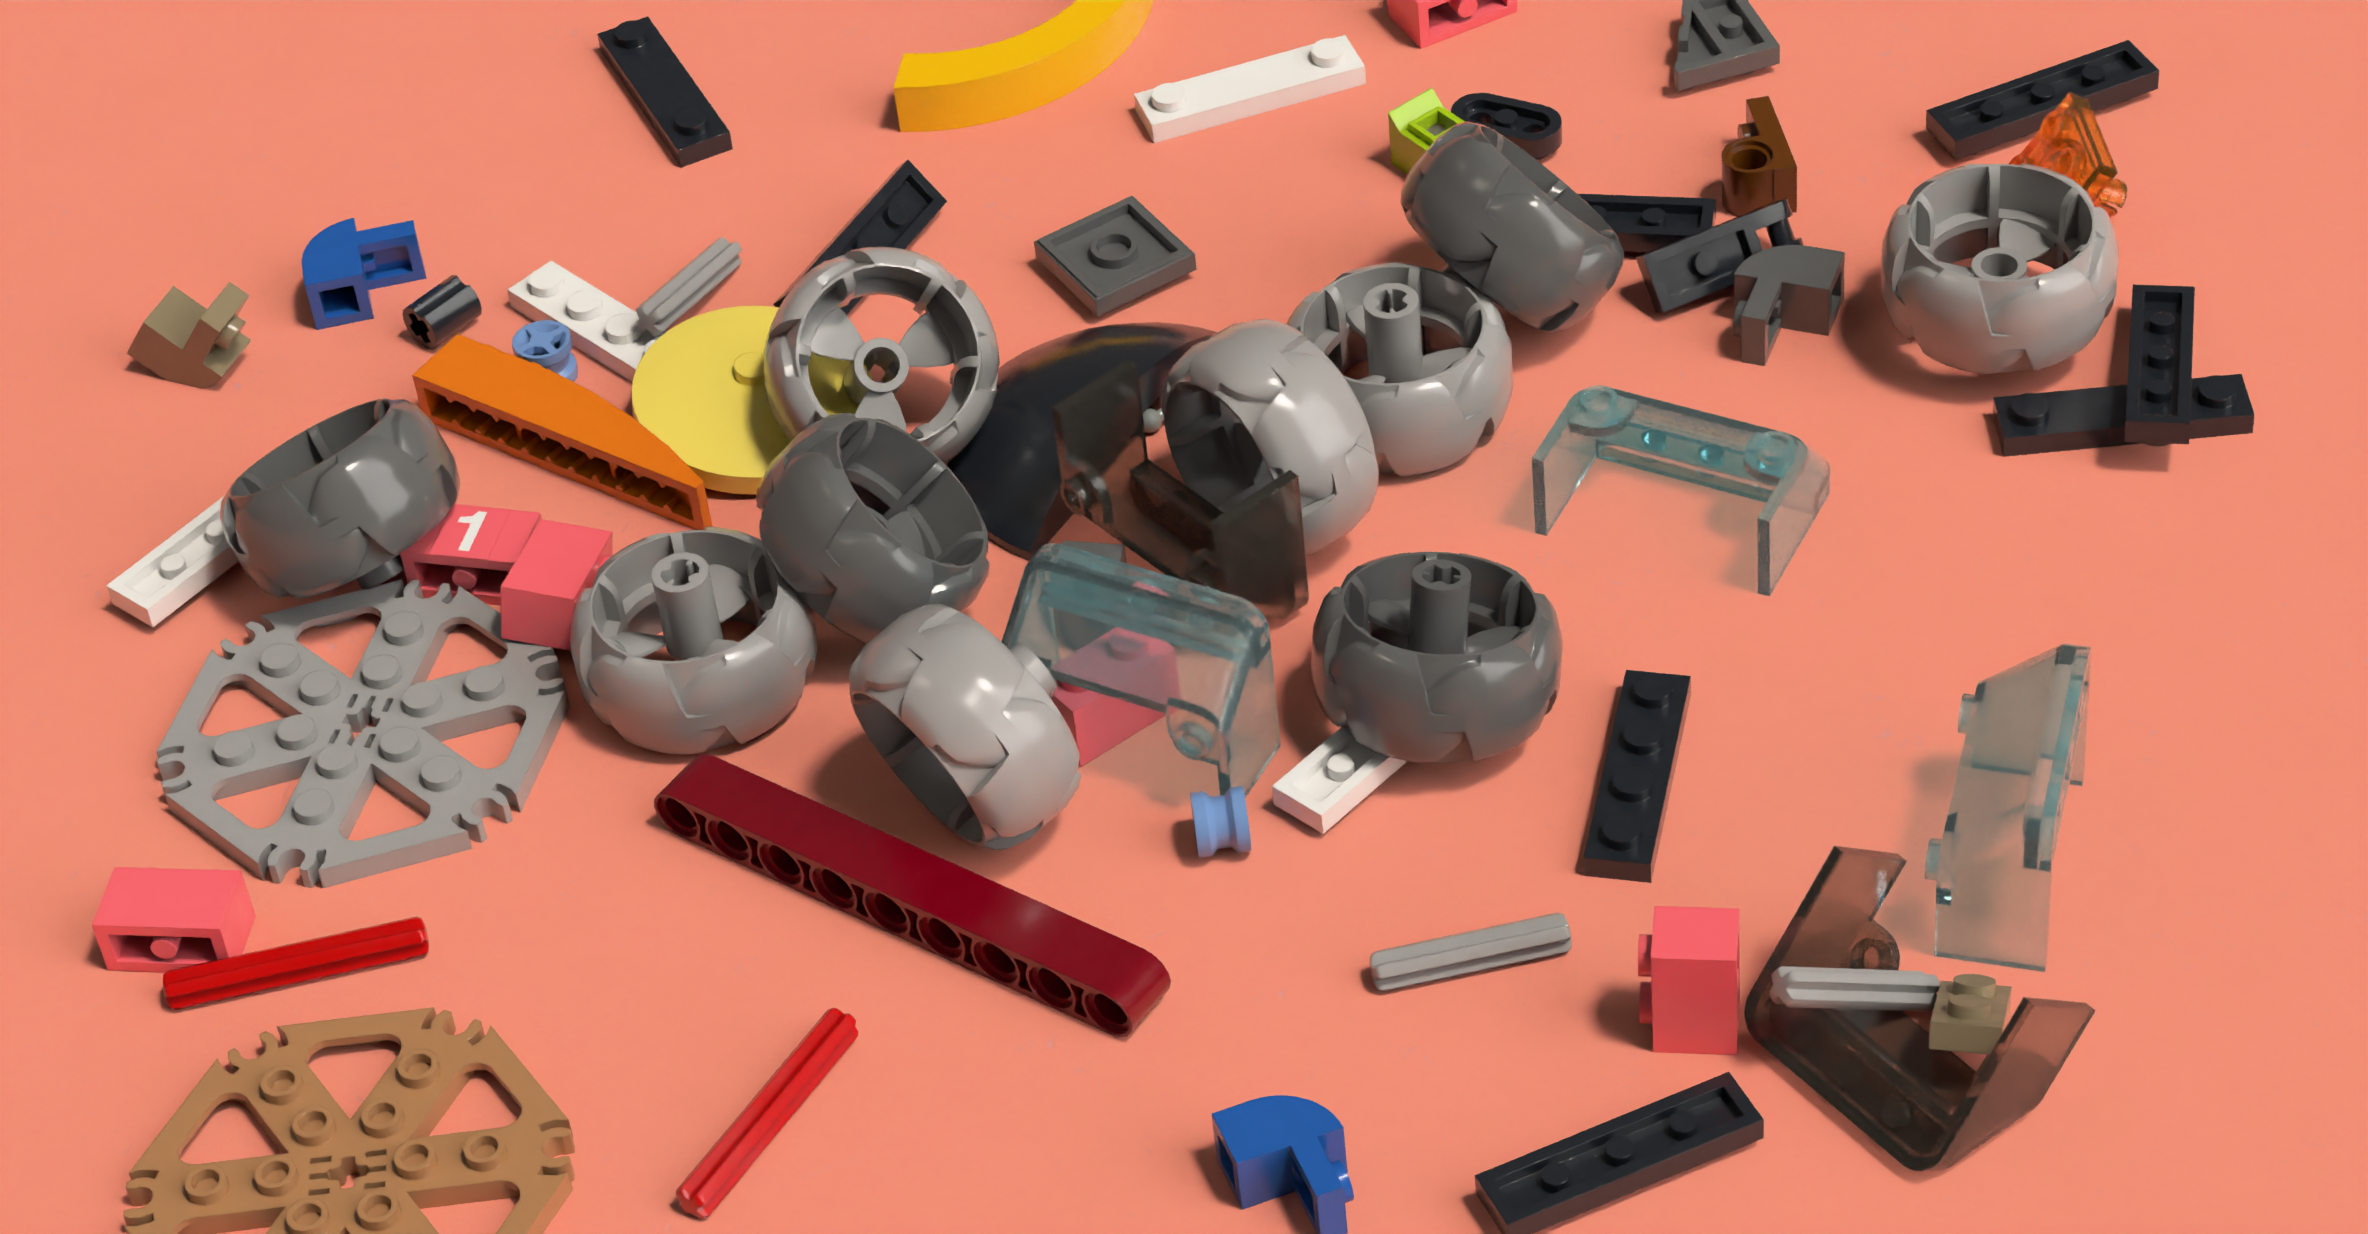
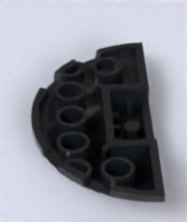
M1161 322L1111 324L1084 329L1047 341L1021 353L998 368L997 393L985 422L967 446L947 463V467L959 479L976 504L986 525L988 539L1011 554L1032 562L1097 488L1095 468L1147 409L1157 411L1162 408L1163 388L1173 365L1193 345L1217 332L1200 327Z

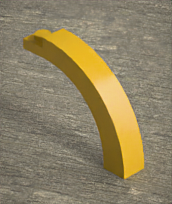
M1076 0L1058 15L1041 25L999 42L958 51L903 53L893 87L900 132H932L987 124L1039 108L1071 93L1107 69L1127 50L1139 35L1148 19L1154 0Z

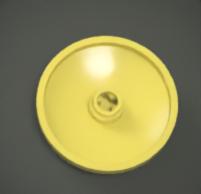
M736 306L694 316L660 336L648 348L636 368L631 390L633 418L667 444L704 481L705 488L734 494H757L758 486L769 464L790 443L771 411L764 387L763 353L771 323L779 309L778 307ZM811 353V359L808 363V374L813 392L820 405L828 415L838 413H851L855 415L859 405L849 398L844 388V374L851 361L837 360ZM867 371L866 375L872 380L871 372Z

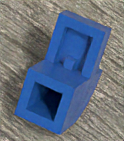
M354 218L346 219L319 232L310 240L302 254L304 284L317 330L374 319L370 290L427 279L413 220L357 231Z
M1275 1095L1253 1099L1211 1114L1217 1161L1242 1210L1296 1192L1317 1234L1348 1233L1345 1203L1353 1201L1354 1194L1348 1176L1344 1127L1333 1113L1322 1105L1305 1098Z

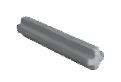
M724 237L715 240L636 309L639 320L636 322L637 328L641 332L647 329L654 336L662 334L739 267L741 259L738 254L742 251L740 244L737 241L730 243Z
M1557 912L1378 950L1370 955L1371 975L1377 990L1384 992L1566 953L1571 949V932L1564 914Z
M1781 966L1771 975L1773 986L1769 994L1776 1004H1785L1790 1008L1929 1012L1934 1009L1937 992L1941 983L1935 975L1925 974L1922 971Z

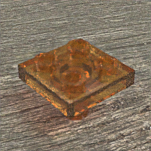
M2071 92L2067 94L2055 111L2050 112L2044 118L2039 131L2024 150L2009 162V164L2020 165L2021 163L2036 165L2067 176L2087 191L2094 206L2105 209L2109 217L2116 215L2118 211L2115 207L2108 205V202L2122 208L2127 198L2128 190L2125 182L2114 179L2118 171L2089 100Z

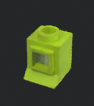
M1433 88L1426 90L1388 112L1391 164L1408 175L1411 168L1438 136L1454 125L1465 122L1443 107Z

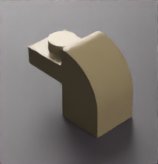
M229 282L209 308L206 309L173 286L142 323L127 354L170 382L197 388L210 387L222 378L251 342V339L241 333L246 321L238 317L249 295Z

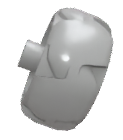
M2021 163L2020 165H1963L1946 170L1924 181L1914 189L1906 205L1902 204L1893 213L1882 242V295L1890 318L1898 331L1906 338L1914 337L1922 352L1941 364L1958 370L1980 374L2012 372L2031 368L2037 371L2070 358L2087 346L2097 335L2103 319L2110 313L2116 297L2119 260L2118 241L2106 210L2102 207H2095L2089 193L2074 180L2063 174L2026 163ZM1974 257L1971 268L1951 264ZM2036 261L2055 270L2038 276L2028 277L2027 262Z
M866 247L847 252L845 255L824 261L811 269L794 285L781 303L771 323L765 342L763 354L766 396L779 427L790 442L805 427L829 416L818 402L810 384L808 363L811 359V353L822 357L851 361L844 374V388L849 398L859 405L855 413L856 418L883 419L905 432L906 423L894 395L905 381L909 367H937L953 363L954 368L950 372L952 387L944 406L929 423H923L909 433L930 449L944 463L950 462L977 434L992 408L997 393L996 385L1000 364L999 347L995 330L984 305L964 280H958L941 263L928 256L901 248ZM880 294L899 297L914 303L915 305L912 310L921 316L907 330L899 344L887 338H875L864 343L855 326L840 308L848 305L851 299ZM874 364L885 371L879 382L871 380L866 375L867 371H870Z
M1382 263L1360 267L1342 273L1334 282L1323 288L1320 292H1313L1308 295L1294 309L1288 319L1287 325L1306 335L1307 339L1323 351L1334 363L1341 374L1349 367L1368 360L1369 376L1359 380L1346 376L1343 377L1354 392L1366 417L1374 443L1379 473L1397 474L1403 477L1420 475L1448 467L1472 452L1482 435L1489 437L1493 435L1504 418L1513 389L1511 340L1506 333L1505 323L1494 302L1464 277L1446 269L1444 272L1404 263Z
M1269 319L1236 323L1193 345L1173 365L1168 373L1162 393L1165 431L1173 459L1186 487L1198 506L1216 528L1234 545L1244 552L1263 560L1278 562L1312 555L1351 532L1369 512L1376 495L1379 479L1378 464L1369 425L1346 379L1325 353L1309 341L1306 335L1294 327Z
M705 527L703 530L655 534L638 540L615 553L598 569L593 587L585 588L579 595L575 603L570 629V647L579 686L585 700L596 716L603 723L612 725L626 741L652 751L678 755L701 753L707 749L722 747L737 741L743 744L773 728L796 706L802 697L805 679L813 674L818 649V638L812 608L796 594L778 572L766 552L762 540L737 530L719 527ZM726 620H735L755 625L757 629L745 639L736 642L723 639L720 623ZM666 646L668 653L680 661H659L642 657Z
M929 604L900 615L863 647L852 664L849 674L851 704L868 738L913 795L944 825L968 842L987 850H1005L1030 839L1068 805L1077 791L1081 777L1078 772L1080 754L1069 726L1049 697V694L1056 689V683L1041 660L1026 646L1016 643L1011 649H1008L990 631L966 614L943 604Z

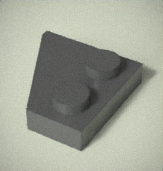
M1683 0L1681 26L1679 27L1678 55L1674 66V82L1677 91L1740 74H1749L1758 69L1780 64V45L1748 0Z

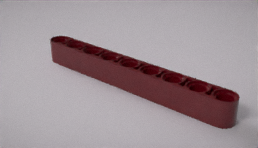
M706 753L698 754L654 799V808L657 815L678 836L1117 1037L1128 1036L1170 988L1171 978L1169 972L1156 956L1144 948Z

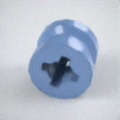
M542 320L527 324L516 332L512 340V348L516 357L538 363L542 367L573 382L578 377V365L573 353L570 352L572 350V338L567 326L557 321Z
M1243 786L1230 787L1224 795L1212 797L1204 791L1190 793L1198 858L1212 856L1219 848L1232 847L1238 853L1252 851Z

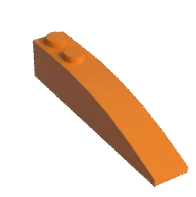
M456 334L412 375L420 408L432 419L435 425L695 530H703L705 527L713 526L704 481L667 444L632 416L593 391L542 367L540 364L526 361L498 350L492 345L483 344Z

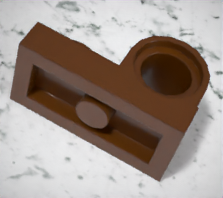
M1769 96L1746 99V123L1738 125V140L1726 145L1722 151V205L1727 212L1738 217L1766 204L1787 198L1792 213L1797 212V165Z

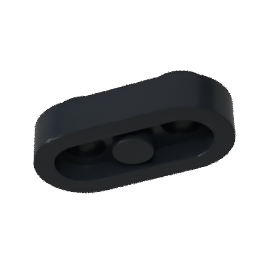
M1490 93L1468 94L1459 98L1452 105L1451 113L1463 121L1482 124L1495 130L1536 160L1554 153L1562 144V119L1560 114L1551 107Z

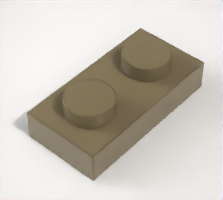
M1962 974L1955 976L1953 982L1941 981L1930 1020L1929 1049L2001 1055L2010 1016L2012 986L1996 985L1994 978L1980 974Z

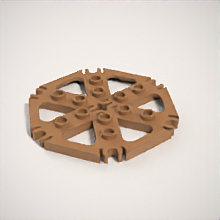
M434 1007L277 1026L281 1042L284 1045L282 1047L279 1046L278 1040L273 1034L265 1031L259 1034L264 1054L260 1057L248 1060L243 1058L235 1048L229 1050L228 1060L233 1074L222 1068L218 1058L130 1170L131 1181L126 1182V1190L132 1206H146L124 1210L123 1217L127 1225L124 1226L127 1234H217L267 1227L270 1228L266 1234H439L420 1209L520 1197L496 1234H543L573 1191L571 1182L575 1180V1174L570 1156L553 1157L575 1153L574 1137L569 1119L491 1025L485 1035L480 1020L474 1019L464 1032L454 1035L456 1026L452 1012L443 1010L436 1015ZM383 1040L397 1042L401 1045L400 1053L351 1119H349L308 1066L310 1057L318 1050L326 1047L379 1043ZM483 1070L492 1073L522 1109L519 1118L505 1127L429 1136L471 1077ZM227 1100L244 1104L281 1152V1154L202 1164H188L180 1159L182 1150L211 1112L220 1103ZM359 1174L360 1177H357L354 1181V1187L341 1188V1186L345 1185L347 1176Z

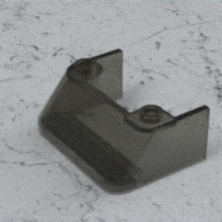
M1130 359L1052 407L1062 480L1060 494L1066 506L1074 514L1084 515L1186 589L1192 598L1202 606H1209L1214 610L1285 619L1308 603V579L1299 476L1291 470L1287 471L1231 509L1222 512L1148 459L1138 367Z
M1834 846L1746 999L1744 1016L1747 1029L1760 1045L1903 1166L1915 1171L1945 1170L2040 1104L2096 1010L2085 1002L2023 997L1992 1051L1986 1055L1976 1072L1951 1051L1929 1049V1033L1903 1011L1790 1008L1785 1004H1776L1769 994L1773 986L1771 975L1781 966L1875 970L1899 969L1900 953L1898 945L1891 933L1877 923L1874 917L1907 861L1897 853Z

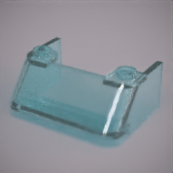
M1603 385L1588 387L1571 397L1532 457L1535 533L1545 536L1550 532L1596 458L1766 502L1757 518L1758 594L1769 597L1830 493V465L1828 461L1794 435Z
M1058 543L1042 545L1027 563L1002 643L1008 649H1011L1016 643H1020L1031 650L1052 675L1056 683V689V680L1165 713L1167 730L1176 749L1189 759L1201 760L1217 765L1220 795H1224L1230 787L1243 786L1246 798L1281 747L1268 622L1262 612L1251 602L1239 596ZM1056 689L1049 694L1050 698L1055 694Z
M2063 643L1979 681L1975 695L1963 693L1959 711L1958 733L1966 734L1943 838H1930L1925 863V879L1937 881L1934 956L2045 972L2048 953L2052 866L2068 787L2069 785L2082 786L2084 780L2091 647Z

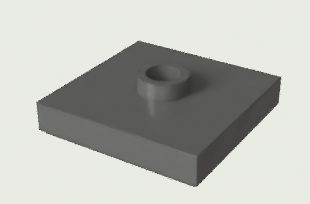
M1133 196L1127 197L1034 241L1036 258L1097 317L1197 270L1195 253Z

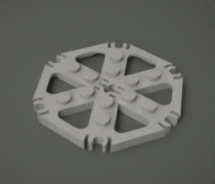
M398 580L261 615L262 625L252 621L245 625L250 643L247 645L237 646L227 639L221 641L220 645L224 658L211 650L157 750V763L163 779L161 784L170 812L263 881L268 869L270 870L273 883L281 884L289 870L300 867L299 870L305 887L312 888L320 880L322 888H327L472 849L470 839L480 843L487 840L482 820L485 817L495 816L506 824L511 822L513 818L509 804L515 806L521 813L568 712L569 704L564 680L561 676L558 659L554 654L553 648L501 638V613L460 586L454 598L452 597L450 585L442 583L436 595L424 599L419 580L410 581L405 588L403 581ZM364 613H373L381 617L380 623L351 679L297 641L298 635L309 627L322 628L354 620ZM462 624L471 625L507 650L506 656L495 664L480 666L472 670L426 681L449 633ZM226 684L244 686L287 717L217 736H206L199 732L219 691ZM373 720L374 727H366V725H370ZM525 720L507 760L495 768H479L441 742ZM353 732H361V734H357L356 738H354ZM300 778L280 819L275 824L266 828L256 829L247 826L215 802V800ZM376 781L428 817L424 822L416 826L363 840H348Z

